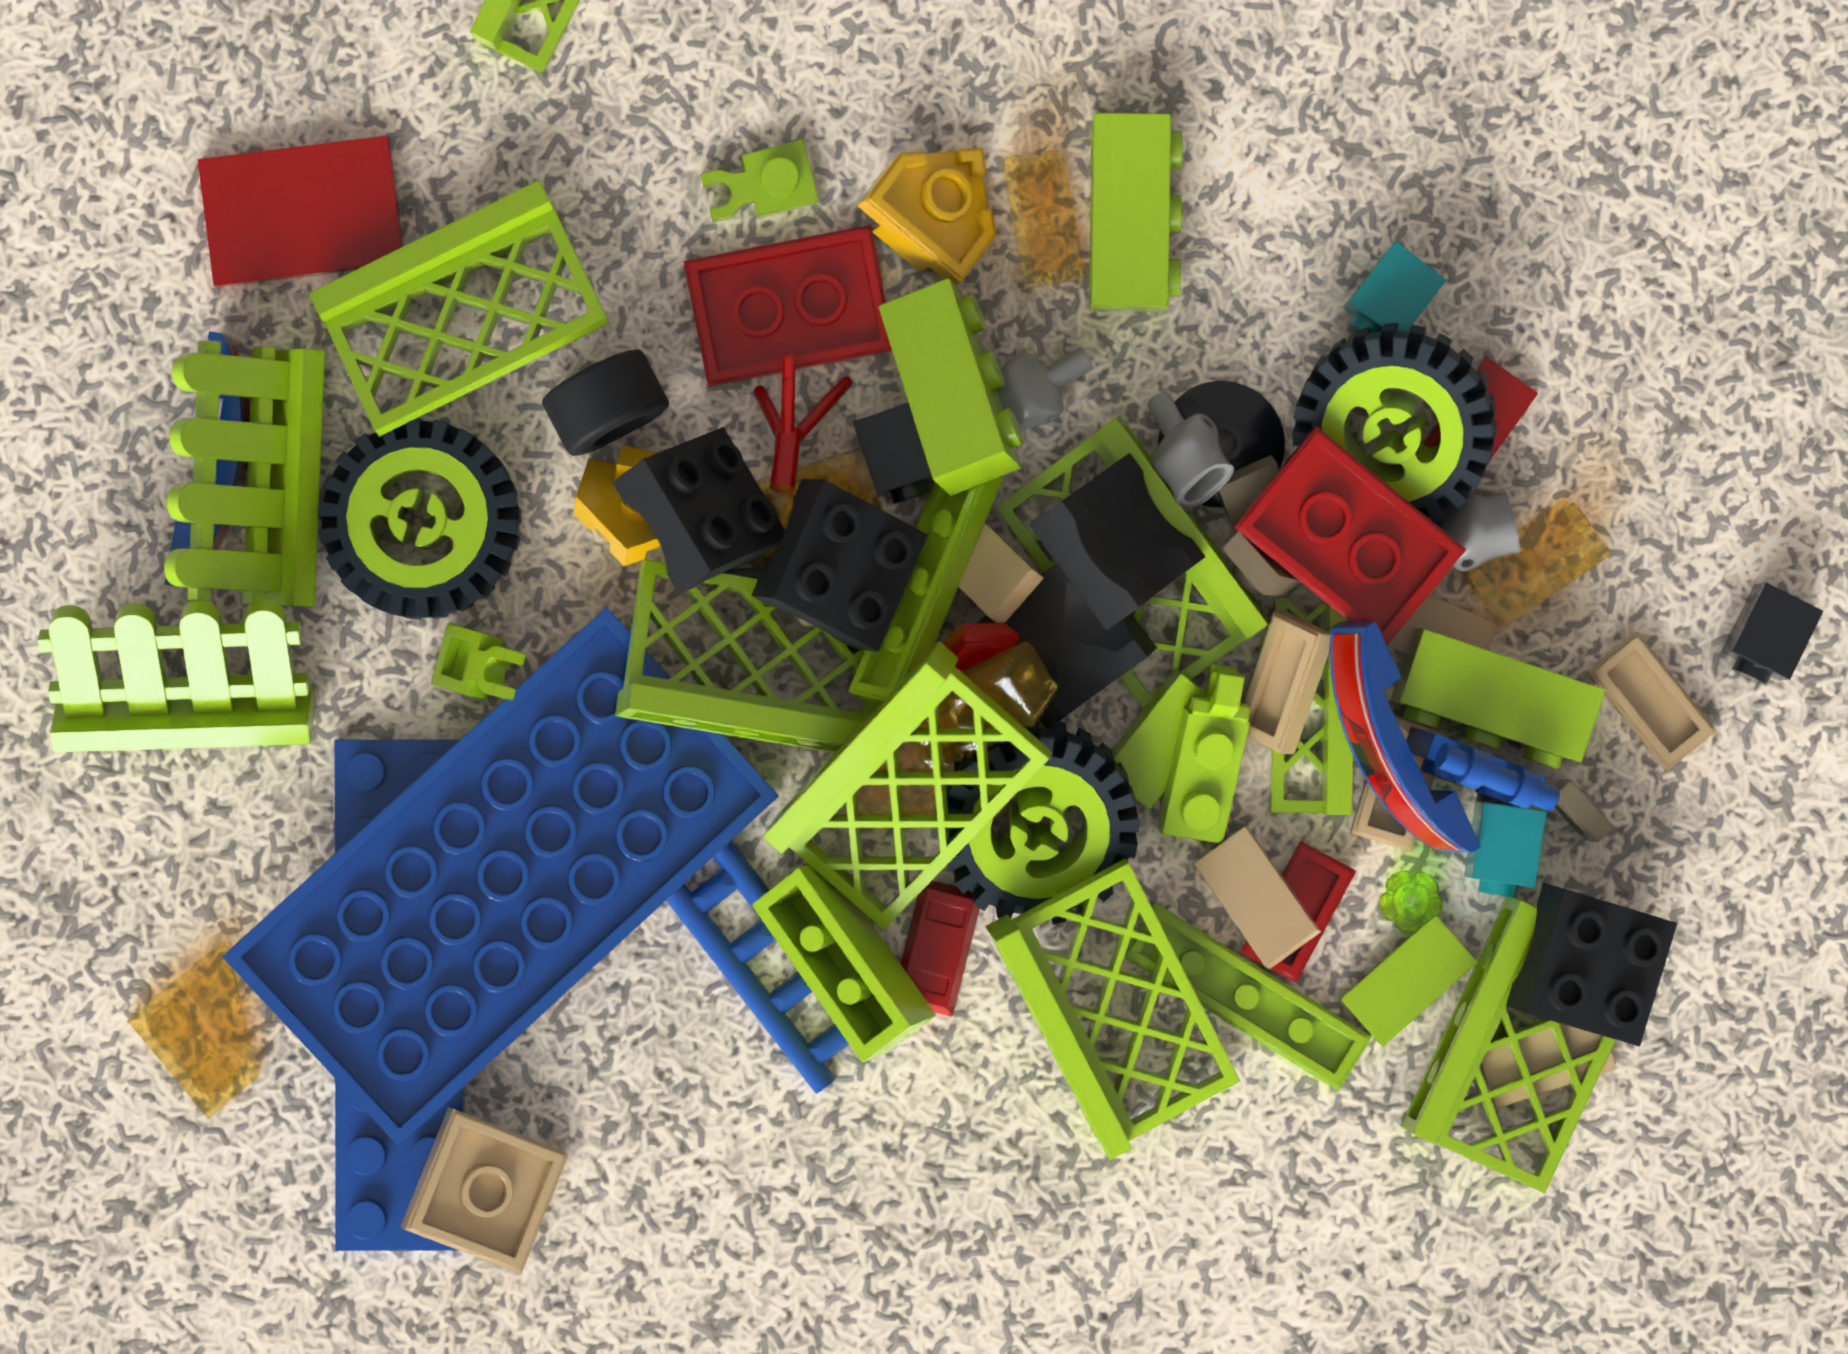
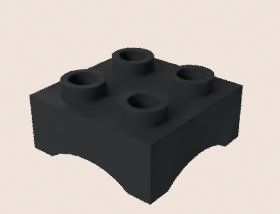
M724 427L646 457L613 482L623 502L634 508L653 530L664 554L667 575L678 594L690 590L727 570L759 559L781 542L785 532L774 507L765 497L744 462L740 450L734 445Z
M1130 453L1030 524L1044 544L1047 552L1056 560L1082 596L1085 604L1093 611L1106 630L1138 609L1163 588L1205 558V555L1194 540L1178 531L1160 513L1147 490L1143 470Z
M801 479L793 498L790 518L782 540L769 564L761 573L751 596L818 627L854 649L879 652L928 534L826 480Z
M1058 563L1041 574L1044 579L1005 622V624L1019 634L1020 640L998 659L1019 685L1034 713L1046 729L1051 727L1052 720L1060 721L1106 686L1145 660L1157 649L1132 613L1106 630L1093 611L1085 604L1082 596ZM986 615L976 623L996 622Z
M1543 882L1537 901L1536 923L1531 945L1525 962L1512 984L1506 1006L1530 1015L1640 1047L1677 923Z

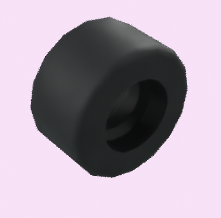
M634 349L610 356L572 375L550 390L543 398L542 405L566 451L572 456H578L598 450L650 423L668 408L669 400L645 354L640 349Z

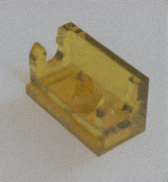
M1058 150L1045 151L1044 155L1032 158H1023L1021 155L1002 158L1001 171L1023 291L1086 280L1064 155H1059Z
M1564 498L1518 529L1521 553L1500 556L1473 570L1460 571L1493 621L1498 623V628L1507 627L1612 555L1609 548L1602 542L1592 525L1574 502L1569 504Z

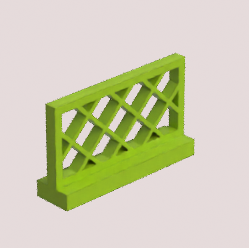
M540 180L308 293L318 315L326 325L372 427L379 437L610 323ZM551 232L559 249L550 272L520 264L527 244ZM510 252L508 260L499 258ZM566 264L574 280L562 277ZM483 265L503 271L492 301L462 292L469 273ZM515 275L545 283L534 314L504 305ZM453 281L450 288L442 286ZM557 287L581 294L590 311L566 324L545 318ZM426 293L446 299L434 329L405 321L412 300ZM458 303L487 312L476 342L446 334ZM395 309L393 316L385 315ZM499 316L529 324L522 345L509 352L488 347ZM369 321L388 327L376 358L353 351L345 333ZM541 328L549 331L539 336ZM400 331L430 340L418 371L389 362ZM442 344L471 353L464 374L450 381L430 375ZM483 357L492 359L481 365ZM360 365L372 368L368 380ZM384 372L414 381L406 402L382 413L375 395ZM426 385L434 388L423 394Z
M1120 415L995 508L1044 573L1057 562L1053 557L1051 560L1037 541H1041L1037 534L1028 529L1014 509L1035 494L1061 498V501L1072 494L1071 485L1074 465L1094 450L1107 468L1130 453L1143 470L1147 490L1160 513L1178 531L1192 538L1205 555L1204 559L1185 572L1186 579L1182 600L1154 595L1146 602L1181 608L1176 644L1152 641L1157 647L1156 650L1174 652L1171 673L1175 668L1180 671L1182 654L1199 656L1198 659L1180 671L1192 680L1211 666V664H1214L1242 642L1266 627L1270 623L1271 618L1254 595L1245 589L1234 577L1231 571L1233 569L1232 565L1190 508L1186 509L1177 503L1169 485L1161 479L1153 468L1151 455ZM1065 472L1062 490L1044 488ZM1193 585L1207 603L1190 601ZM1144 604L1135 610L1134 615L1140 625L1142 623ZM1189 609L1215 613L1230 635L1211 649L1185 646L1184 639ZM1133 667L1120 678L1144 709L1161 686L1149 693L1134 673L1135 667Z
M644 559L641 562L624 687L618 691L615 716L835 753L878 707V704L866 701L861 702L860 712L843 710L837 707L824 689V686L846 669H849L854 676L859 666L858 660L862 658L865 650H859L852 654L845 643L816 626L792 644L770 614L776 608L770 605L765 607L760 600L751 596L758 579L721 573L699 584L700 586L715 588L705 596L701 594L697 587L685 591L694 604L670 622H667L652 601L655 578L670 580L667 575L666 563ZM724 590L739 592L756 614L731 633L708 603ZM699 610L721 641L694 659L673 628ZM651 618L659 630L647 638ZM761 621L782 652L757 670L735 639ZM822 632L843 662L818 680L797 652V649ZM661 636H664L685 665L683 669L669 679L642 675L646 647ZM724 647L727 648L747 676V678L731 690L715 688L699 666ZM785 658H788L809 687L792 701L777 698L762 678V675ZM688 673H691L698 684L680 682L679 680ZM750 684H753L760 695L741 691ZM814 694L822 706L802 702Z
M940 641L778 812L763 836L781 854L788 847L883 930L1040 770L1053 753L956 668L955 664L959 658ZM952 690L973 708L975 728H941L939 704ZM928 716L929 728H917ZM985 719L995 728H986ZM976 741L978 771H944L942 742ZM987 741H1011L1029 759L1017 771H990ZM903 742H931L933 771H900L898 747ZM887 760L888 771H876ZM862 785H889L892 814H859L857 790ZM901 785H934L937 814H903ZM946 785H980L981 808L975 814H948ZM991 785H1003L992 796ZM846 803L847 814H835ZM821 828H849L851 856H829L811 839ZM860 828H893L896 856H863ZM905 828H938L940 851L935 856H907ZM949 828H961V829L950 839V829H949ZM846 870H853V876ZM864 870H897L899 893L887 906L866 888ZM909 870H920L918 874L911 881H909Z
M1126 859L1119 861L1013 919L1007 914L985 926L1095 1138L1109 1160L1131 1150L1132 1146L1129 1141L1240 1082L1134 871ZM1123 881L1131 897L1124 923L1120 924L1092 916L1099 893ZM1084 901L1081 912L1070 909ZM1138 915L1142 918L1148 932L1134 928ZM1055 916L1077 922L1066 955L1042 948L1032 929ZM1088 925L1120 934L1109 967L1078 958ZM1131 938L1155 944L1159 952L1151 979L1120 970ZM1049 961L1063 965L1059 978H1057ZM1074 968L1105 977L1095 1009L1070 1003L1066 991ZM1167 969L1176 986L1163 983ZM1116 980L1147 989L1137 1021L1106 1013ZM1159 992L1181 998L1187 1006L1179 1033L1148 1025ZM1077 1016L1091 1019L1087 1033ZM1102 1023L1133 1031L1123 1064L1098 1057L1094 1046ZM1194 1024H1196L1203 1040L1190 1037ZM1144 1035L1175 1043L1165 1075L1134 1067ZM1187 1047L1211 1053L1219 1069L1218 1073L1197 1084L1176 1079ZM1106 1070L1119 1074L1115 1087ZM1130 1077L1161 1085L1154 1107L1130 1119L1122 1103ZM1172 1089L1182 1091L1170 1098Z
M1506 897L1477 959L1478 963L1470 974L1401 1126L1435 1145L1438 1144L1545 1193L1616 1040L1601 1036L1595 1050L1571 1058L1559 1025L1561 1023L1543 1019L1517 1030L1513 1029L1506 1009V1003L1512 984L1525 962L1531 945L1537 908L1519 899ZM1499 1023H1501L1504 1035L1493 1038ZM1551 1028L1563 1062L1529 1074L1518 1040ZM1509 1044L1521 1077L1492 1088H1487L1480 1070V1064L1486 1052ZM1590 1061L1581 1081H1579L1575 1066ZM1567 1070L1572 1089L1567 1105L1544 1114L1533 1082ZM1474 1080L1478 1092L1466 1096ZM1525 1086L1534 1118L1502 1130L1491 1098ZM1482 1102L1493 1134L1470 1143L1448 1135L1459 1110ZM1559 1120L1553 1135H1551L1548 1124ZM1538 1128L1546 1150L1535 1174L1514 1165L1506 1140ZM1497 1144L1501 1158L1482 1149Z

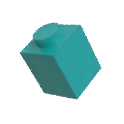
M1395 241L1343 306L1345 310L1353 315L1348 325L1355 332L1370 327L1373 333L1381 331L1384 324L1398 323L1399 331H1408L1446 282V279Z
M1475 801L1472 828L1481 847L1473 853H1467L1464 876L1480 880L1478 892L1516 898L1518 886L1535 888L1547 812Z

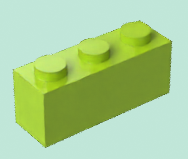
M1093 114L1091 120L1089 311L1165 312L1169 307V297H1180L1181 260L1169 258V233H1181L1182 198L1181 195H1170V169L1181 170L1183 138L1182 131H1171V114Z
M947 278L878 306L933 480L952 496L1021 469L1015 447L1023 444L1022 433L1010 408L1002 409L997 389L1004 387L1005 382L993 352L990 350L984 353L978 332L986 329V323L975 296L972 293L965 296L950 278Z
M1416 628L1408 654H1405L1399 671L1402 678L1395 683L1390 700L1406 705L1403 718L1436 729L1440 728L1442 719L1445 718L1466 725L1463 735L1465 739L1500 749L1502 740L1505 738L1527 746L1523 758L1560 770L1563 758L1582 763L1606 690L1426 629Z
M810 865L797 868L752 904L754 910L862 1063L890 1052L937 1016L865 913Z

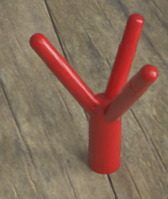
M792 353L784 354L782 361L781 418L765 387L758 385L754 388V395L775 436L769 488L780 493L795 491L800 442L840 400L853 383L850 377H842L795 427V356Z

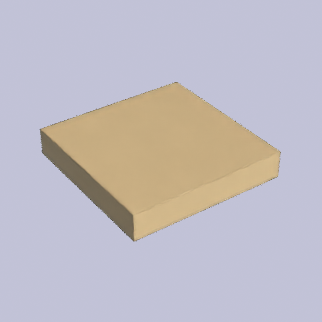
M448 1107L400 1228L522 1274L569 1154Z

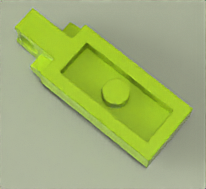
M1211 664L1205 696H1192L1189 707L1183 706L1166 791L1164 792L1157 828L1162 835L1223 843L1250 725L1248 721L1250 706L1240 703L1245 677L1238 672L1237 667Z

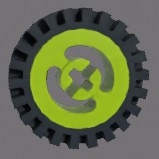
M1398 323L1384 324L1381 331L1373 333L1370 327L1358 330L1353 339L1346 341L1343 338L1335 343L1330 353L1326 357L1322 355L1314 365L1296 404L1293 419H1296L1292 431L1293 446H1299L1315 426L1318 427L1435 523L1445 518L1447 510L1453 505L1456 509L1461 507L1468 500L1469 492L1472 488L1477 489L1484 477L1496 437L1497 422L1494 420L1496 411L1494 395L1489 396L1487 392L1488 380L1483 370L1476 372L1471 366L1473 357L1464 348L1460 353H1457L1450 347L1452 339L1439 333L1437 339L1424 335L1426 327L1413 324L1410 331H1399ZM1388 389L1410 391L1430 405L1437 416L1441 431V439L1435 447H1426L1421 442L1426 426V413L1422 411L1412 417L1417 403L1415 396L1407 392L1389 391ZM1355 407H1363L1368 412L1363 429V441L1365 444L1380 435L1386 418L1392 424L1397 425L1412 417L1408 422L1404 436H1401L1394 429L1378 437L1372 456L1378 461L1364 453L1352 435L1349 417L1350 411Z
M416 418L380 437L376 432L371 435L364 433L354 440L356 445L348 453L343 451L335 461L338 466L333 475L327 474L322 487L326 489L323 502L319 501L317 514L321 517L322 529L318 530L320 543L325 545L328 554L326 559L331 569L336 571L342 579L340 582L350 592L356 594L363 602L370 606L407 619L421 620V618L438 619L448 617L450 613L459 610L463 612L474 606V602L482 596L487 597L496 588L494 586L502 575H506L512 565L510 560L514 550L517 551L520 541L518 536L519 523H522L521 509L517 501L518 493L514 482L510 479L506 471L507 469L500 459L474 435L462 428L458 429L447 422L438 420L430 422ZM432 474L448 480L456 488L463 503L464 514L459 520H452L450 510L445 502L431 493L427 505V513L436 518L435 524L432 529L428 527L420 529L414 546L428 550L437 547L446 539H452L453 549L439 561L428 565L413 566L402 564L393 559L383 548L377 532V524L382 519H388L393 535L398 540L409 545L413 534V526L404 521L405 515L408 510L419 511L425 493L420 489H409L400 493L394 500H389L387 493L394 484L407 476Z
M1038 719L1023 720L1024 727L1053 753L1040 770L1017 792L1019 808L1011 803L1009 804L1010 837L1000 839L995 835L991 827L992 818L946 865L948 872L953 871L954 882L963 894L969 890L972 893L973 904L983 911L986 910L989 904L996 907L997 918L1007 914L1012 918L1013 913L1022 914L1123 859L1128 861L1129 857L1135 858L1138 848L1136 832H1139V818L1133 789L1129 784L1127 772L1121 762L1116 764L1113 752L1103 742L1099 746L1095 745L1092 741L1091 733L1081 728H1078L1076 734L1067 732L1065 722L1052 720L1050 729L1039 728ZM976 741L972 742L973 752L969 756L961 752L954 761V771H978ZM987 741L990 771H1017L1029 759L1011 741ZM946 785L948 814H975L981 808L980 785ZM991 785L992 796L1003 785ZM1069 806H1077L1084 815L1082 827L1074 841L1059 852L1057 837L1065 842L1068 839L1065 809ZM1043 816L1049 818L1050 827L1039 822ZM1026 818L1037 824L1032 829L1028 828ZM949 828V829H950V839H951L961 828ZM1113 886L1099 893L1098 897L1103 903L1114 894ZM1084 901L1070 909L1075 908L1076 911L1081 912ZM1055 916L1051 918L1052 925L1066 922V919Z

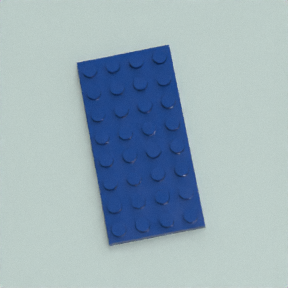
M607 607L516 688L513 701L504 699L222 956L398 1146L406 1141L779 797L723 734L615 716L618 691L624 687L631 633ZM645 650L642 675L669 679L668 673Z

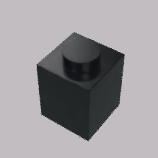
M909 403L853 421V426L878 497L891 494L894 504H898L930 492L927 481L933 478Z
M1768 583L1754 584L1721 653L1736 660L1731 669L1732 671L1758 684L1767 686L1771 677L1776 680H1790L1822 616L1823 610Z

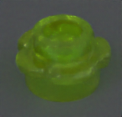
M1402 870L1388 878L1385 883L1387 889L1385 893L1381 894L1379 905L1384 918L1388 921H1394L1398 930L1414 933L1421 926L1430 922L1435 915L1437 917L1440 916L1443 901L1437 893L1439 885L1431 875L1422 871L1411 874L1407 870ZM1408 895H1414L1417 898L1415 906L1408 907L1405 904V898Z

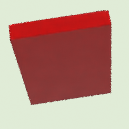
M388 135L198 159L213 286L216 288L354 271L403 247L391 143Z
M871 225L683 261L708 387L782 373V361L786 353L794 354L795 370L892 352L878 307L885 304L886 299Z
M1316 426L1233 525L1236 530L1346 620L1375 621L1387 646L1467 550Z

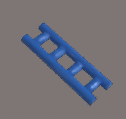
M731 840L713 857L721 868L718 873L692 893L683 884L666 902L815 1094H818L836 1079L824 1063L848 1046L849 1043L835 1023L808 1043L786 1015V1012L812 993L799 972H796L769 993L747 965L749 960L775 941V938L762 920H759L730 943L709 916L708 912L736 890L741 893L753 910L752 904L770 890Z

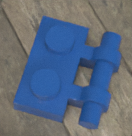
M1411 727L1406 741L1412 754L1423 758L1420 771L1454 784L1457 782L1475 789L1476 793L1508 805H1516L1523 809L1534 805L1551 811L1557 805L1560 789L1546 783V777L1538 772L1504 761L1472 746Z

